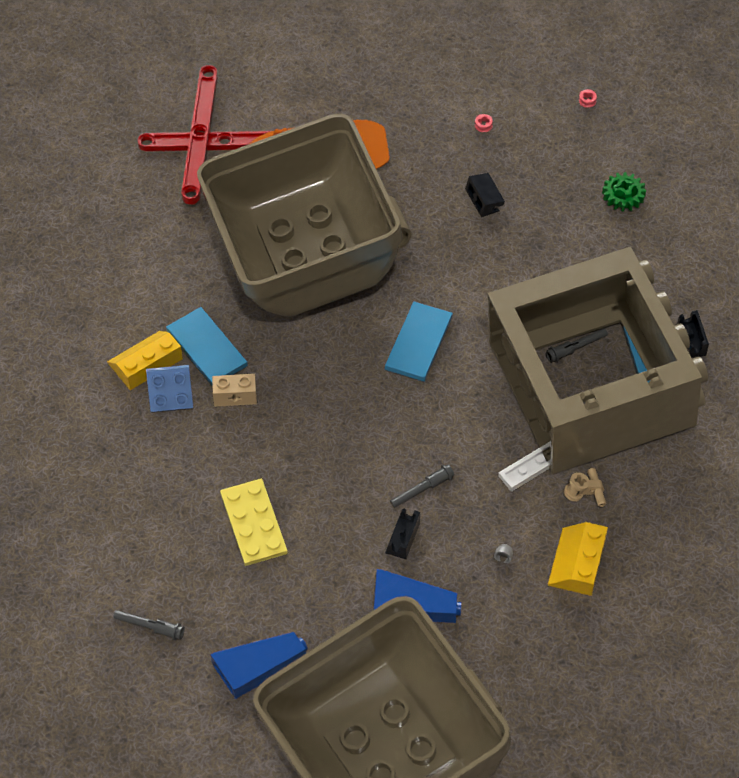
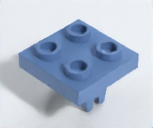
M189 365L146 369L151 412L193 408Z

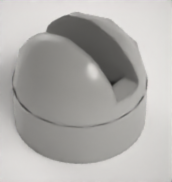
M507 544L499 545L495 551L494 558L500 561V555L505 556L507 559L504 563H510L513 550Z

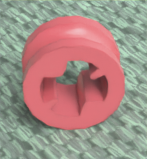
M588 89L583 90L579 96L581 106L593 107L596 104V93Z
M487 114L478 115L475 119V128L479 132L490 131L493 123L491 116Z

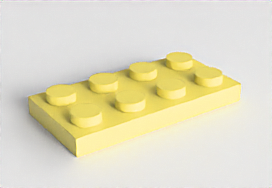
M262 478L220 490L245 566L288 554Z

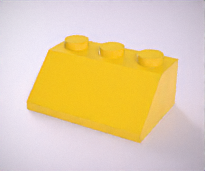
M158 331L107 361V363L128 389L132 390L147 381L146 369L171 367L181 361L183 357L181 346L169 332Z
M589 522L564 527L560 536L548 586L592 596L608 527Z

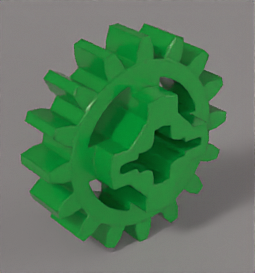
M624 172L623 176L616 173L615 178L610 175L609 181L605 180L602 190V194H604L603 200H608V206L614 205V210L620 207L622 212L625 211V208L632 211L633 206L639 208L640 203H644L646 196L645 183H641V178L634 179V174L627 176L626 172Z

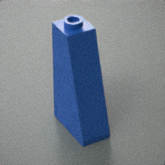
M377 569L374 610L396 597L407 596L419 602L433 622L456 623V615L461 616V602H457V593Z
M291 632L214 652L211 654V661L234 698L237 699L305 655L308 648L302 638L298 639L296 634Z

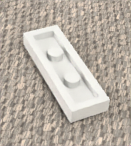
M551 441L499 472V478L511 492L549 469L551 459L546 461L542 452L551 447Z

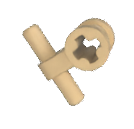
M590 468L587 471L589 478L582 473H574L571 476L570 483L564 489V495L567 499L576 502L580 501L583 495L594 494L599 507L606 505L603 494L604 487L602 481L598 479L595 468Z

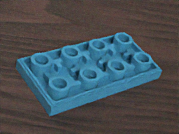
M413 301L385 364V370L425 382L451 322L453 313Z
M202 307L166 326L167 332L180 344L181 349L212 387V376L233 375L248 366L244 357Z

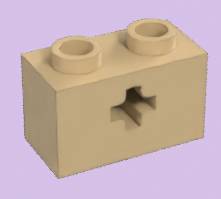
M255 374L212 376L214 407L257 404Z

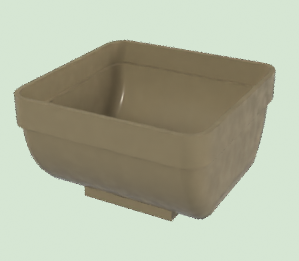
M345 114L329 115L205 161L197 171L202 193L243 292L247 297L252 298L260 308L273 314L293 317L374 287L391 268L398 249L408 244L412 236L396 199L388 195L354 121Z
M407 596L396 597L387 601L267 678L258 686L254 693L253 702L261 721L299 778H491L511 746L510 728L507 721L501 715L502 709L474 671L467 669L419 602Z

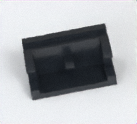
M483 173L469 176L465 190L480 216L484 217L499 212L498 208H493L504 205L505 200L490 174Z
M698 310L692 311L688 319H685L684 315L681 314L677 324H683L688 333L690 347L687 350L691 358L706 356L709 343Z
M405 508L401 510L385 551L386 554L407 559L420 525L419 511L414 510L413 515L410 516L406 514Z

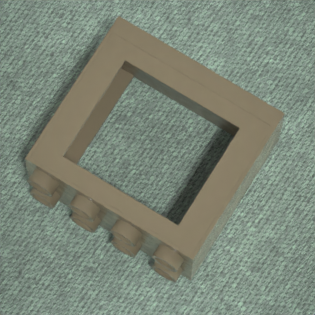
M631 246L488 293L489 343L539 448L551 441V447L542 453L546 461L551 459L549 469L552 475L697 425L698 408L705 405V397L701 388V383L708 381L705 363L701 357L691 358L687 350L690 347V341L685 327L681 323L673 325L669 317L672 315V308L667 294L664 291L655 292L652 286L654 274L650 263L646 259L638 261ZM621 322L647 371L560 400L536 350Z

